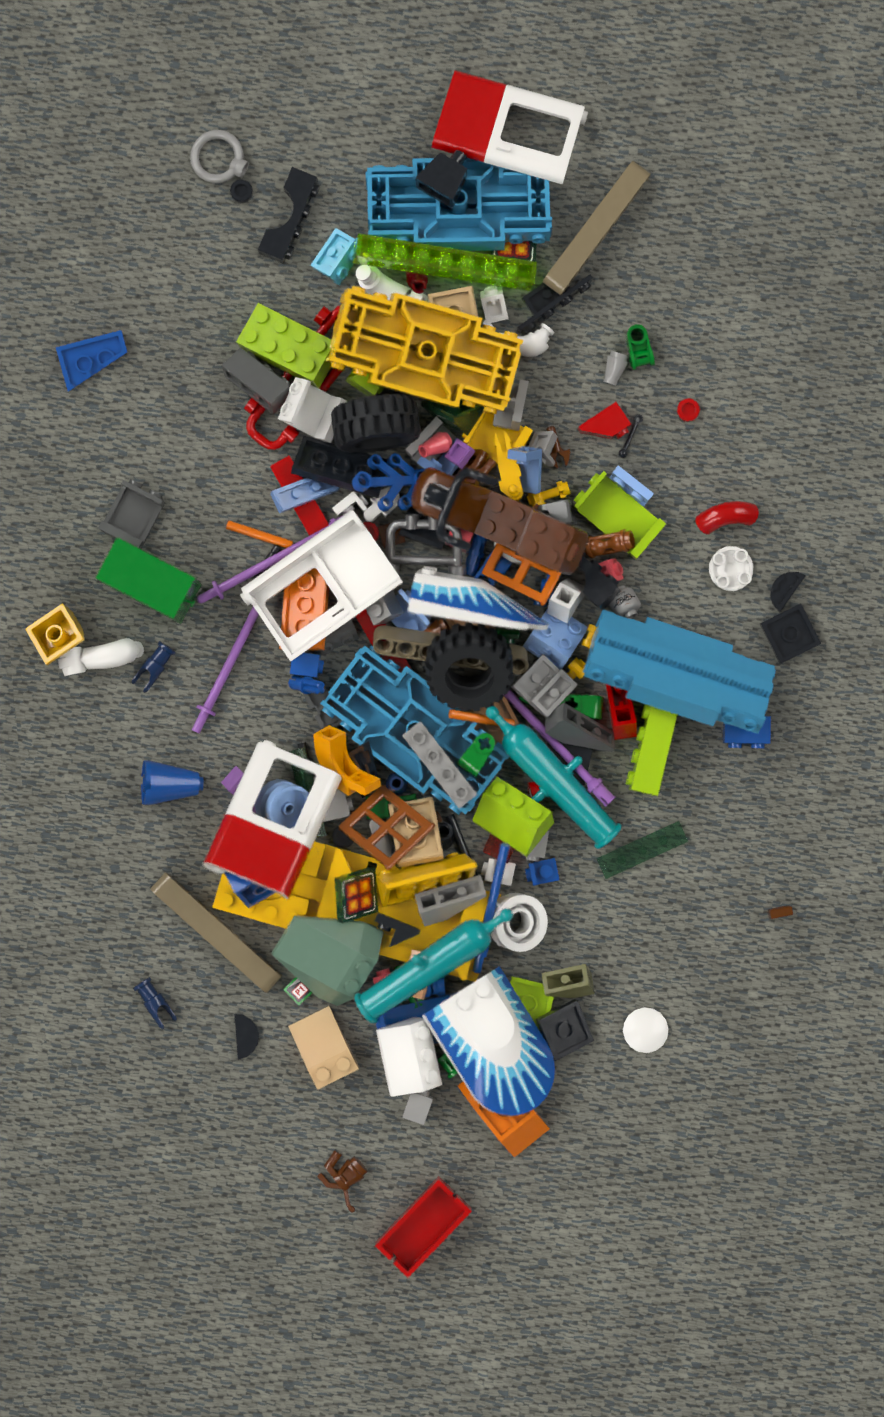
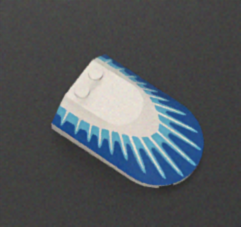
M424 566V568L419 569L415 573L409 600V612L515 629H548V622L484 580L437 572V568Z
M500 966L422 1016L471 1095L485 1109L501 1115H521L535 1109L549 1094L555 1076V1063L551 1049Z

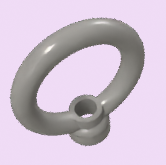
M211 130L202 134L195 141L191 149L190 160L194 172L201 179L210 183H223L229 181L234 176L243 178L249 166V162L243 159V148L239 140L233 134L224 130ZM213 139L227 141L232 146L235 154L229 170L221 174L207 172L203 169L199 160L201 148L205 143Z

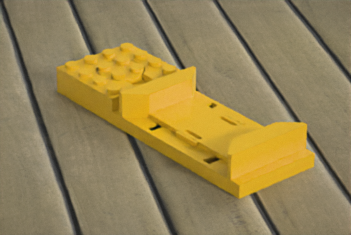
M314 841L289 900L276 892L248 909L235 894L225 873H223L212 908L285 929L294 915L364 921L377 927L379 923L375 922L378 912L421 929L419 935L391 947L389 945L395 929L391 928L390 932L383 930L379 955L407 962L410 959L412 950L423 951L461 923L472 919L483 923L490 891L485 890L486 897L448 920L424 926L416 899L382 907L375 881L376 876L380 875L379 873L386 870V868L379 861L369 856ZM368 862L376 863L377 867L374 874L375 891L373 892L376 903L375 910L361 915L360 912L357 913V917L345 919L343 907L345 897L342 899V883L354 877L355 880L356 878H363L359 875L366 873ZM395 866L391 868L393 871L401 870ZM475 958L448 975L459 977L464 981H477L479 973L472 971Z

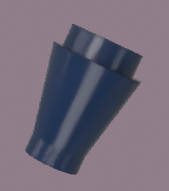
M392 773L386 779V787L394 794L400 795L407 790L408 782L397 773ZM395 779L401 781V786L398 788L392 785Z

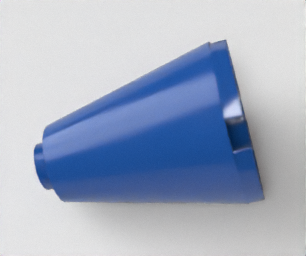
M150 760L143 761L141 776H143V785L141 784L143 805L149 806L196 796L199 794V791H203L204 781L203 777H199V772Z

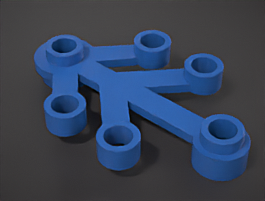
M397 453L389 456L387 463L382 460L380 455L373 454L368 458L367 465L373 470L379 469L388 477H371L367 472L361 471L352 479L353 488L356 491L364 492L369 487L391 486L387 494L377 503L378 508L386 512L393 506V501L401 488L411 485L407 494L397 501V505L401 510H408L412 506L411 496L415 483L425 469L415 470L402 460V457ZM400 468L408 476H402L394 469Z

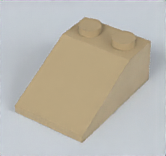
M330 1006L288 1026L317 1090L359 1069V1065Z

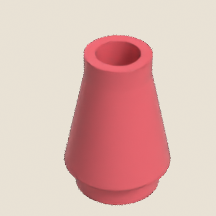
M436 432L427 441L419 445V454L426 458L431 455L447 453L452 447V439L446 432Z

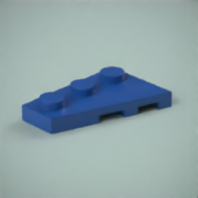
M122 330L56 347L68 392L128 353Z

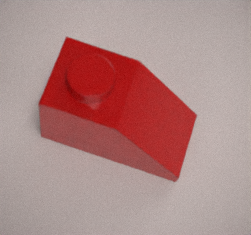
M614 402L580 425L578 431L582 434L612 439L615 436L620 439L629 433L627 428L631 426V423L618 403Z

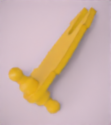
M504 430L507 451L503 452L495 432L494 447H497L498 469L501 481L498 482L500 490L507 497L519 501L523 496L520 467L516 460L507 459L508 449H512L510 444L512 441Z

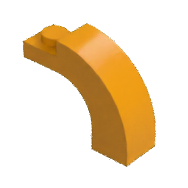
M329 725L314 733V747L320 766L328 768L342 777L337 789L349 796L355 792L367 795L381 787L380 778L362 771L351 760L346 746V732Z

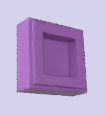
M457 439L444 457L460 469H463L475 453V450Z

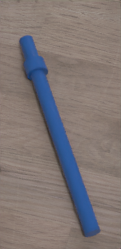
M501 843L483 923L492 920L494 917L510 847L507 843ZM489 947L475 957L473 972L481 973L484 957H487Z

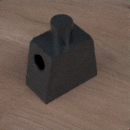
M455 150L451 158L439 153L417 175L416 188L453 209L467 179V168L462 165L467 159L466 155L459 150Z

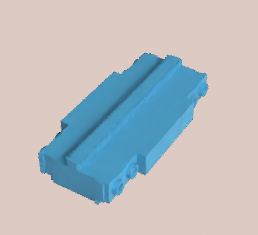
M413 158V167L406 165H397L395 167L376 165L372 168H367L366 190L368 194L369 244L384 246L387 243H396L399 246H406L409 243H414V252L505 250V242L520 244L523 241H532L533 243L540 244L550 241L552 217H550L548 180L467 158L462 164L467 168V179L455 206L451 209L416 188L417 175L434 158Z
M604 609L602 610L595 626L597 628L592 636L587 662L582 671L585 673L584 677L626 690V698L710 726H714L717 720L747 731L759 733L766 720L764 715L773 690L772 681L775 677V666L732 652L733 645L680 627L649 617L643 623L635 619L616 615Z
M364 645L362 649L360 648L356 652V657L330 689L325 701L322 700L320 703L324 706L322 711L331 718L335 715L342 720L340 725L349 732L353 729L356 730L351 738L360 746L369 742L373 756L424 794L430 787L433 789L431 794L440 801L443 798L451 803L449 808L458 815L461 812L464 814L468 811L470 812L475 806V801L501 769V764L505 759L509 758L502 744L497 742L476 777L458 766V761L467 748L471 746L475 738L486 732L481 728L478 731L474 729L478 723L450 719L448 714L452 708H449L447 703H440L437 700V696L432 695L426 680L407 666L400 673L398 671L400 667L390 659L387 662L380 658L381 654L376 653L372 645L369 648ZM330 699L334 703L336 709H334L332 706L328 704V701ZM420 721L477 793L475 797L461 808L457 807L402 736ZM488 737L479 739L481 749L491 747Z

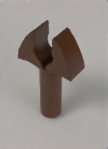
M550 426L546 429L547 431H554L557 435L554 426ZM557 437L551 453V457L555 461L553 467L558 469L556 462L557 453L564 458L565 467L570 458V449L563 450Z

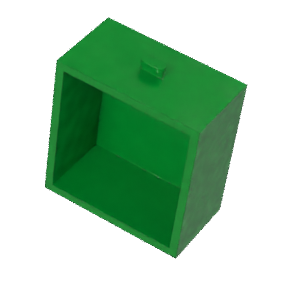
M118 537L96 576V579L106 586L179 624L184 620L189 608L195 606L196 601L194 599L202 585L195 577Z

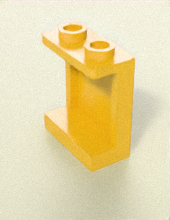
M479 406L473 416L476 421L472 427L467 426L461 437L464 438L463 442L472 449H481L487 452L489 455L488 460L491 458L498 465L497 447H494L495 432L497 433L502 451L506 452L504 430L512 441L510 443L512 448L525 446L533 430L521 425L519 431L493 426L495 414L483 411L484 407Z

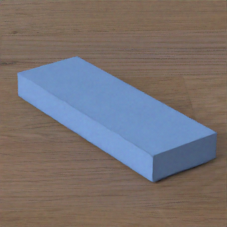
M305 478L273 490L270 495L280 514L335 493L340 488Z

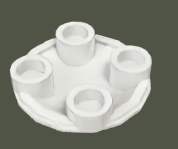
M727 546L719 549L712 556L709 563V574L712 581L719 588L726 591H736L751 582L753 563L746 550Z
M643 1007L636 1009L628 1015L624 1022L623 1034L625 1041L631 1048L638 1052L650 1053L658 1050L665 1043L668 1036V1025L660 1012L652 1008Z

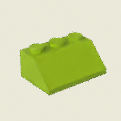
M496 777L483 793L472 820L475 824L504 843L509 844L510 847L526 857L554 824L552 812L499 777Z

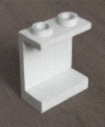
M295 377L294 382L289 388L286 401L281 407L278 419L315 439L331 443L334 436L331 413L334 407L347 401L340 397L331 396L312 386L309 380Z

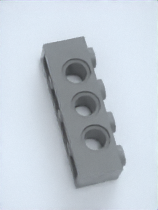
M421 721L402 735L458 808H461L477 795Z

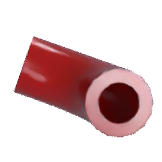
M742 501L724 502L703 511L696 516L695 521L699 530L709 535L718 528L729 524L750 526L756 522L759 511L753 503Z

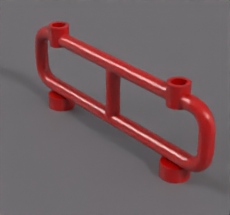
M325 306L319 311L313 320L320 325L316 331L317 333L325 336L337 320L340 306H337L332 312ZM333 368L319 389L326 392L343 370ZM284 372L281 376L289 381L293 375ZM252 398L245 405L244 410L251 414L246 422L247 432L262 447L268 450H276L285 445L287 441L292 443L299 435L296 428L288 425L277 440H268L255 428L257 420L266 409Z

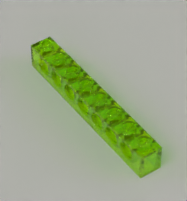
M359 233L354 242L352 263L525 291H530L534 286L537 262Z

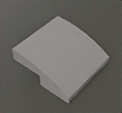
M542 654L511 688L537 711L548 717L578 684L563 669L559 670Z

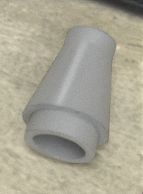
M611 351L610 356L607 355L603 382L617 385L619 378L629 363L627 362V355Z

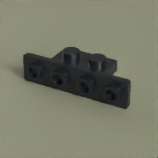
M591 274L572 288L568 286L562 295H559L544 283L525 295L522 301L533 316L518 326L517 332L519 334L522 332L529 333L537 326V321L542 318L544 321L550 318L555 313L554 309L559 305L564 307L573 300L572 296L577 292L582 294L592 286L590 284L593 280Z

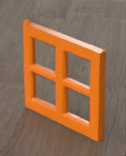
M497 543L481 574L544 606L562 572L552 570L520 555L518 556L515 554V551ZM503 553L522 562L514 579L494 570ZM531 566L550 575L541 593L522 584Z

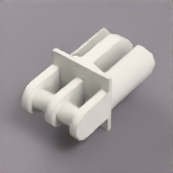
M391 487L382 489L379 498H370L372 505L365 510L364 519L367 522H373L381 514L386 518L398 506L399 493L393 501V506L384 512L378 508L377 503L387 494Z

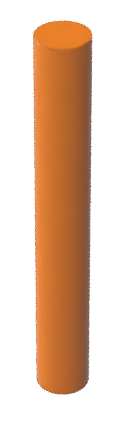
M230 520L226 526L228 530L283 548H288L293 544L291 540Z
M449 710L448 717L450 719L498 726L494 720L487 718L483 714ZM504 718L509 724L515 725L514 719Z

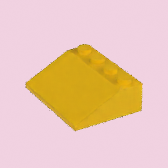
M451 853L446 855L444 860L427 862L417 866L401 867V870L396 871L392 869L383 870L379 873L380 875L376 876L375 881L382 907L416 899L415 894L471 878L474 876L477 867L476 863L466 854Z

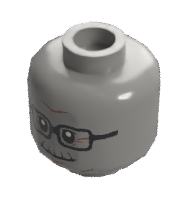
M619 586L618 588L621 592L609 604V607L616 615L633 619L638 615L637 611L641 607V602L631 587Z

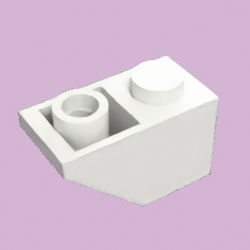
M570 578L560 582L549 599L547 614L568 623L585 596L583 594L585 586Z

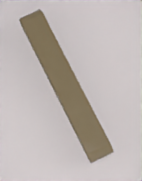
M634 161L629 164L543 280L544 284L559 295L564 293L641 190L644 182L649 179L650 172Z
M383 625L377 627L373 632V649L381 655L426 661L428 649L426 646L431 645L433 638L437 635L440 636V634ZM509 644L513 655V674L521 675L528 669V652L523 646ZM464 658L452 664L454 666L487 670L490 667L484 661L476 658Z
M167 872L150 888L158 898L265 993H268L280 980L282 975L278 971L273 970V967L260 955L258 956L257 952L243 940L241 941L240 937L228 926H224L219 918L210 910H206V907L193 895H190Z

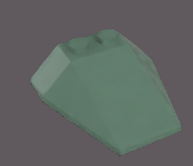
M294 915L272 951V955L319 999L339 1006L354 999L355 994L359 992L376 965L383 930L364 921Z

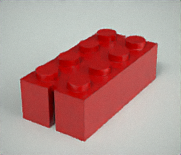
M439 1176L375 1242V1247L389 1260L393 1258V1254L396 1256L393 1259V1264L407 1278L472 1212V1208L458 1194L453 1196L454 1190Z

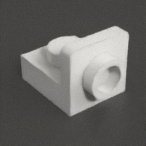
M489 286L484 291H481L480 297L485 320L490 323L507 320L508 314L502 287Z
M353 491L332 509L340 517L352 509L355 510L353 507L355 504L365 512L367 509L366 505L369 503L361 493L356 495Z
M489 858L488 862L483 863L481 875L485 876V881H493L497 863L496 859ZM506 862L501 884L511 886L515 863Z

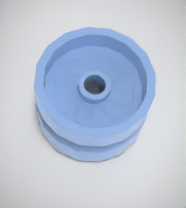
M275 779L269 781L262 787L255 802L256 815L292 829L297 823L309 792L288 780Z

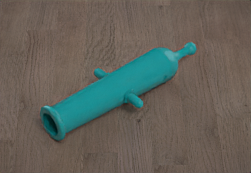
M495 706L486 709L487 718L494 720L504 734L502 746L506 754L539 786L540 790L531 799L539 803L545 797H550L595 842L594 847L596 849H601L612 841L620 832L622 824L615 823L573 776V771L582 764V758L577 756L567 765L563 764L533 729L523 724L515 726L509 724L499 714V710Z
M505 908L497 917L488 922L482 923L479 920L472 919L461 923L419 954L414 955L412 959L363 993H356L354 1000L361 1014L370 1023H376L379 1016L483 953L490 945L491 932L503 922L511 921L513 912Z

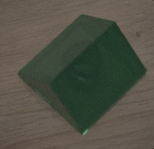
M429 400L421 401V406L434 418L437 416L443 423L467 436L484 409L483 406L475 405V408L462 405V400H460L459 407L457 408Z

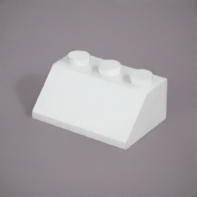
M412 1017L376 1030L390 1096L424 1092L442 1085L432 1033L423 1018Z

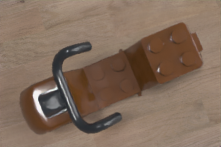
M432 467L426 468L418 477L411 496L412 507L417 512L437 520L436 533L442 542L468 551L471 547L470 542L447 534L445 531L447 524L475 533L513 549L516 555H520L555 571L572 574L578 568L588 544L589 537L586 531L544 514L538 510V504H535L532 508L487 488L464 481L467 477H470L490 486H495L497 483L496 477L473 468H464L454 477Z

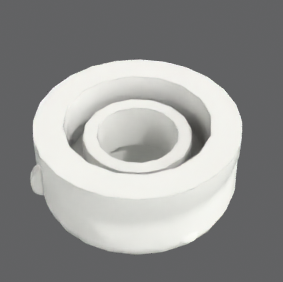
M510 893L500 897L497 900L493 919L506 908L510 909L513 914L520 912L521 924L513 932L510 928V921L503 922L491 932V937L498 946L512 951L523 952L533 949L541 942L547 930L548 920L543 905L532 896L520 893Z

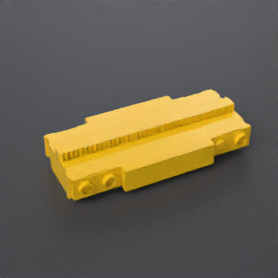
M352 286V289H345L341 296V306L333 328V336L329 347L331 348L330 354L326 358V361L331 363L332 368L344 370L345 367L353 369V374L364 377L368 373L367 383L453 408L459 407L460 400H462V405L471 408H475V405L483 406V411L497 414V411H504L505 407H507L521 355L519 348L523 343L522 339L517 338L518 334L505 331L504 334L498 333L495 327L483 325L481 328L483 318L399 293H392L390 300H387V295L374 292V295H369L365 293L366 289Z

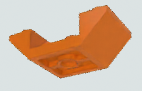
M463 1081L457 1085L474 1110L513 1157H516L550 1129L534 1109L516 1116L491 1112L474 1099Z

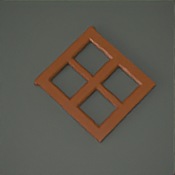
M382 785L345 819L338 828L384 865L386 870H390L435 827V824L428 821L386 786ZM383 798L398 808L386 822L371 811ZM365 815L380 826L368 839L352 828ZM405 816H408L421 827L408 840L393 829ZM387 833L403 844L390 857L374 846Z

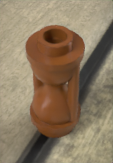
M623 529L620 532L594 537L588 536V544L584 552L590 559L616 552H629L630 549L635 547L634 535L631 530L626 531Z

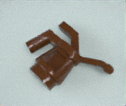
M474 449L475 453L463 469L473 468L482 473L489 474L496 466V462L491 458L487 461L489 455L484 450ZM470 477L464 480L479 485V481Z
M334 1150L324 1167L336 1183H331L323 1173H320L317 1177L326 1188L342 1189L346 1206L353 1213L355 1208L350 1204L348 1189L353 1184L362 1180L368 1171L355 1156L347 1159L339 1171H337L334 1166L342 1154Z

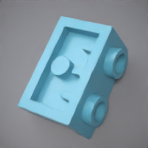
M335 228L311 263V266L329 277L337 285H340L343 279L347 277L353 264L360 258L364 248L356 239Z

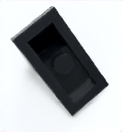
M378 912L375 922L379 923L378 928L390 932L391 928L395 929L389 947L419 935L421 930Z

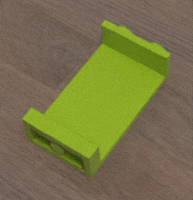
M604 471L601 475L596 473L588 482L591 485L586 492L581 490L573 500L576 502L573 508L604 534L620 532L623 529L626 531L631 530L635 539V547L627 553L636 560L666 523L660 518L657 519L606 476L607 473Z

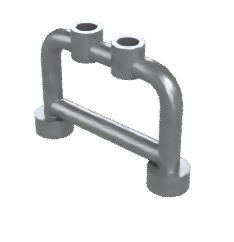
M406 514V519L395 520L387 528L386 557L397 573H399V564L448 565V574L465 576L466 565H462V549L453 547V556L395 555L396 530L400 528L436 530L437 520L428 517V520H419V514ZM446 524L445 529L450 530L453 537L462 539L459 528Z

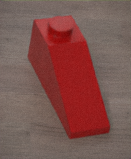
M605 684L614 740L637 737V723L633 702L631 699L626 698L627 691Z

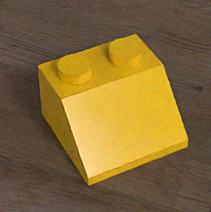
M63 603L25 628L46 665H49L85 640L83 628L76 616Z

